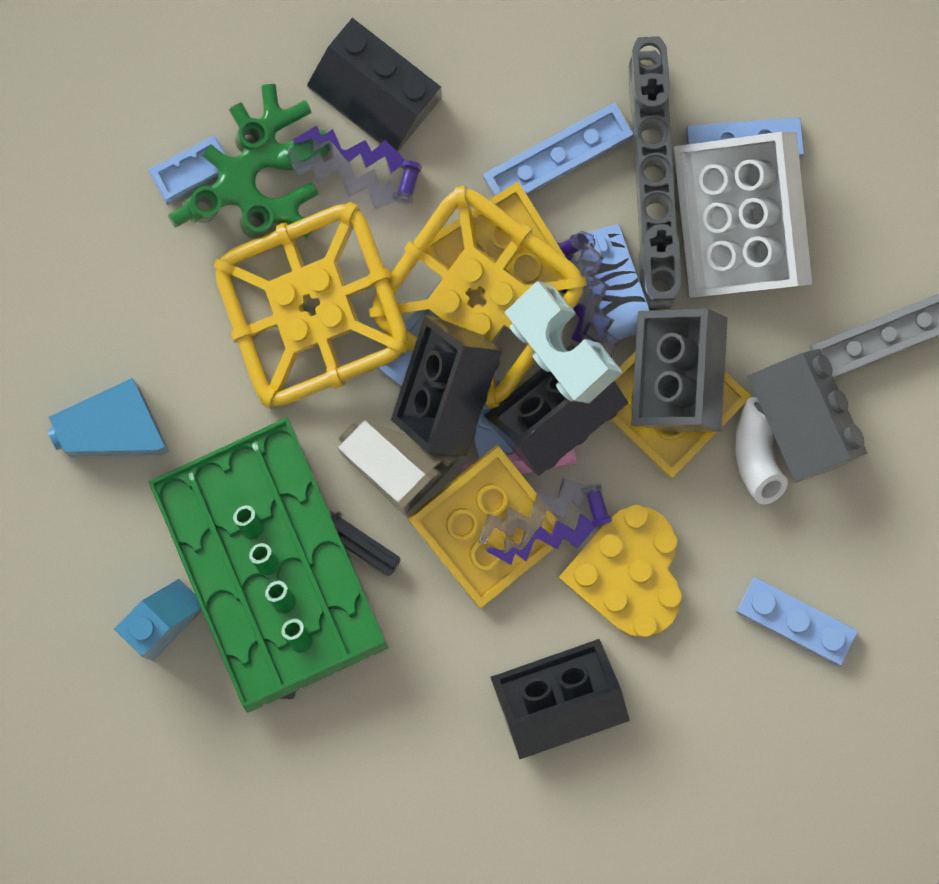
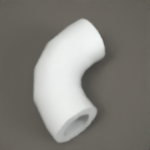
M751 397L746 401L737 425L735 456L739 475L747 490L759 504L765 505L776 501L783 495L787 489L788 480L781 472L775 460L773 451L774 434L757 397Z

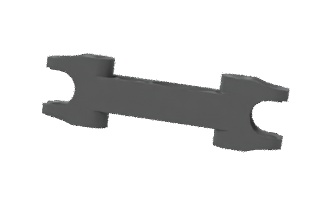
M660 36L638 37L634 43L632 57L629 62V94L633 121L640 242V282L649 310L670 309L681 287L680 250L676 230L669 112V67L667 47ZM645 46H653L658 49L660 55L656 50L640 51V49ZM649 60L654 63V66H645L640 61ZM649 129L656 130L660 133L662 141L656 144H649L643 139L642 133ZM651 166L658 167L663 171L664 178L657 182L651 181L645 176L644 170ZM650 204H660L665 208L667 215L662 219H653L648 215L646 208ZM657 280L664 281L670 290L666 292L658 291L654 288L652 282Z

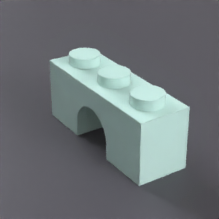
M537 281L504 312L512 322L510 325L512 332L522 342L530 344L535 351L533 358L537 364L545 371L553 373L559 381L556 387L569 401L590 403L623 373L598 342L584 339L576 348L569 352L564 348L561 340L562 330L576 313L553 285Z

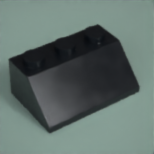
M353 17L328 46L307 83V87L375 141L381 144L386 140L397 152L442 99V90L439 84Z
M425 315L391 421L430 454L467 456L471 442L475 437L476 427L483 406L487 401L491 382L499 366L502 350L482 334L439 318Z
M571 344L566 350L569 352L576 348V346ZM540 369L513 391L503 402H500L498 407L492 408L487 412L484 417L519 459L540 476L546 470L553 468L574 447L585 442L591 433L606 421L613 419L618 411L628 404L615 381L607 386L590 403L569 401L556 387L559 381L553 373Z
M600 639L490 677L520 760L630 721L621 687Z

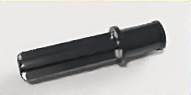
M330 510L346 549L386 576H391L400 564V557L342 519V513L338 511L335 514Z

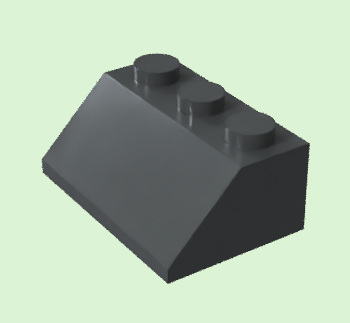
M710 309L638 311L631 426L679 432H721L728 317Z
M820 348L800 353L747 376L795 482L829 472L867 454L864 446V436L861 430L854 424L848 411L847 398L838 389L832 376L831 363L822 354Z

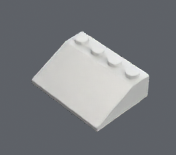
M775 132L673 146L689 297L812 285L797 132Z

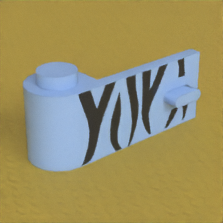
M619 224L582 234L586 239L587 246L579 252L598 303L599 315L593 316L599 338L606 336L608 343L636 336L638 311H649Z

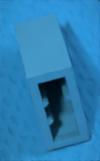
M133 378L48 417L53 427L47 429V432L55 449L63 448L64 452L69 456L163 455L169 452L142 392Z
M177 579L143 599L114 630L142 657L154 661L202 612L196 594L180 579Z

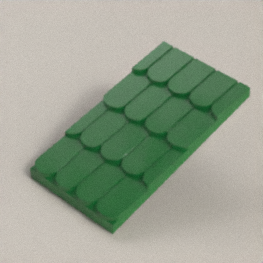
M288 417L148 481L240 702L247 713L389 648L319 484L315 479L298 436Z

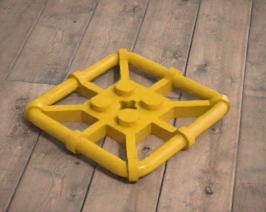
M464 185L455 187V191L451 192L442 201L414 241L410 240L404 248L406 253L391 272L392 278L389 282L395 294L418 261L423 262L443 279L428 299L399 303L400 312L405 313L429 309L442 320L482 334L493 343L503 328L507 326L510 329L512 324L504 312L534 285H526L506 269L522 245L566 278L544 283L553 285L557 290L568 289L563 298L572 309L579 302L583 294V287L587 286L586 276L582 277L580 271L572 262L533 234V228L528 224L524 223L521 225L482 194L472 189H467V186ZM471 206L513 237L497 261L480 250L476 245ZM458 207L464 250L449 268L429 253L427 248ZM482 287L485 290L483 297L487 300L484 306L481 304L472 306L470 304L471 297L468 295L470 289L478 290ZM376 293L372 302V308H369L370 318L374 317L378 326L388 335L392 336L379 296ZM407 330V344L410 345L408 350L413 353L417 337ZM529 343L498 386L496 374H494L488 391L487 408L498 407L499 403L503 402L513 392L535 362L533 358L535 351Z
M353 202L332 206L290 225L286 222L277 225L275 231L229 250L221 258H216L214 262L216 282L233 328L230 332L233 342H238L253 388L261 399V404L270 409L274 406L288 405L332 386L334 389L345 386V381L387 365L399 358L402 353L406 354L410 345L407 344L406 326L389 282L392 278L389 268H384L367 219L362 211H360V206ZM341 220L326 257L304 266L295 238ZM354 227L370 274L346 285L338 262ZM282 244L292 272L269 281L235 264ZM231 275L264 289L274 315L247 325L231 280ZM375 287L392 336L359 322L350 296ZM309 296L314 300H320V305L315 308L316 314L314 316H311L310 312L303 309L306 298ZM278 327L286 349L269 385L252 337ZM356 331L388 347L340 367L331 340ZM319 345L327 372L283 390L298 354Z

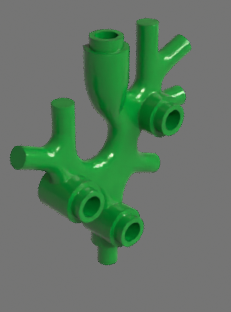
M265 84L261 86L263 115L260 119L251 118L242 102L232 106L229 111L239 127L235 136V144L242 153L237 157H229L212 144L207 148L202 157L218 169V180L212 186L197 188L190 198L182 201L183 207L168 214L172 225L176 228L190 220L193 223L210 222L216 217L220 207L225 205H235L241 209L240 227L244 234L252 238H259L265 235L273 223L286 222L290 225L304 219L299 214V206L318 196L317 188L312 182L283 197L274 199L262 195L256 187L255 180L258 172L264 168L269 167L280 170L301 169L327 157L328 151L332 150L330 141L318 144L314 139H309L307 142L296 145L293 143V140L286 144L277 142L275 135L279 130L312 113L307 101L303 100L288 109H282L278 104L276 84ZM319 130L321 137L326 134L324 130ZM252 135L257 142L250 143L246 140L245 136ZM198 203H207L210 207V210H201L198 206ZM250 218H258L262 225L254 226L250 222ZM312 232L303 235V237L307 239Z

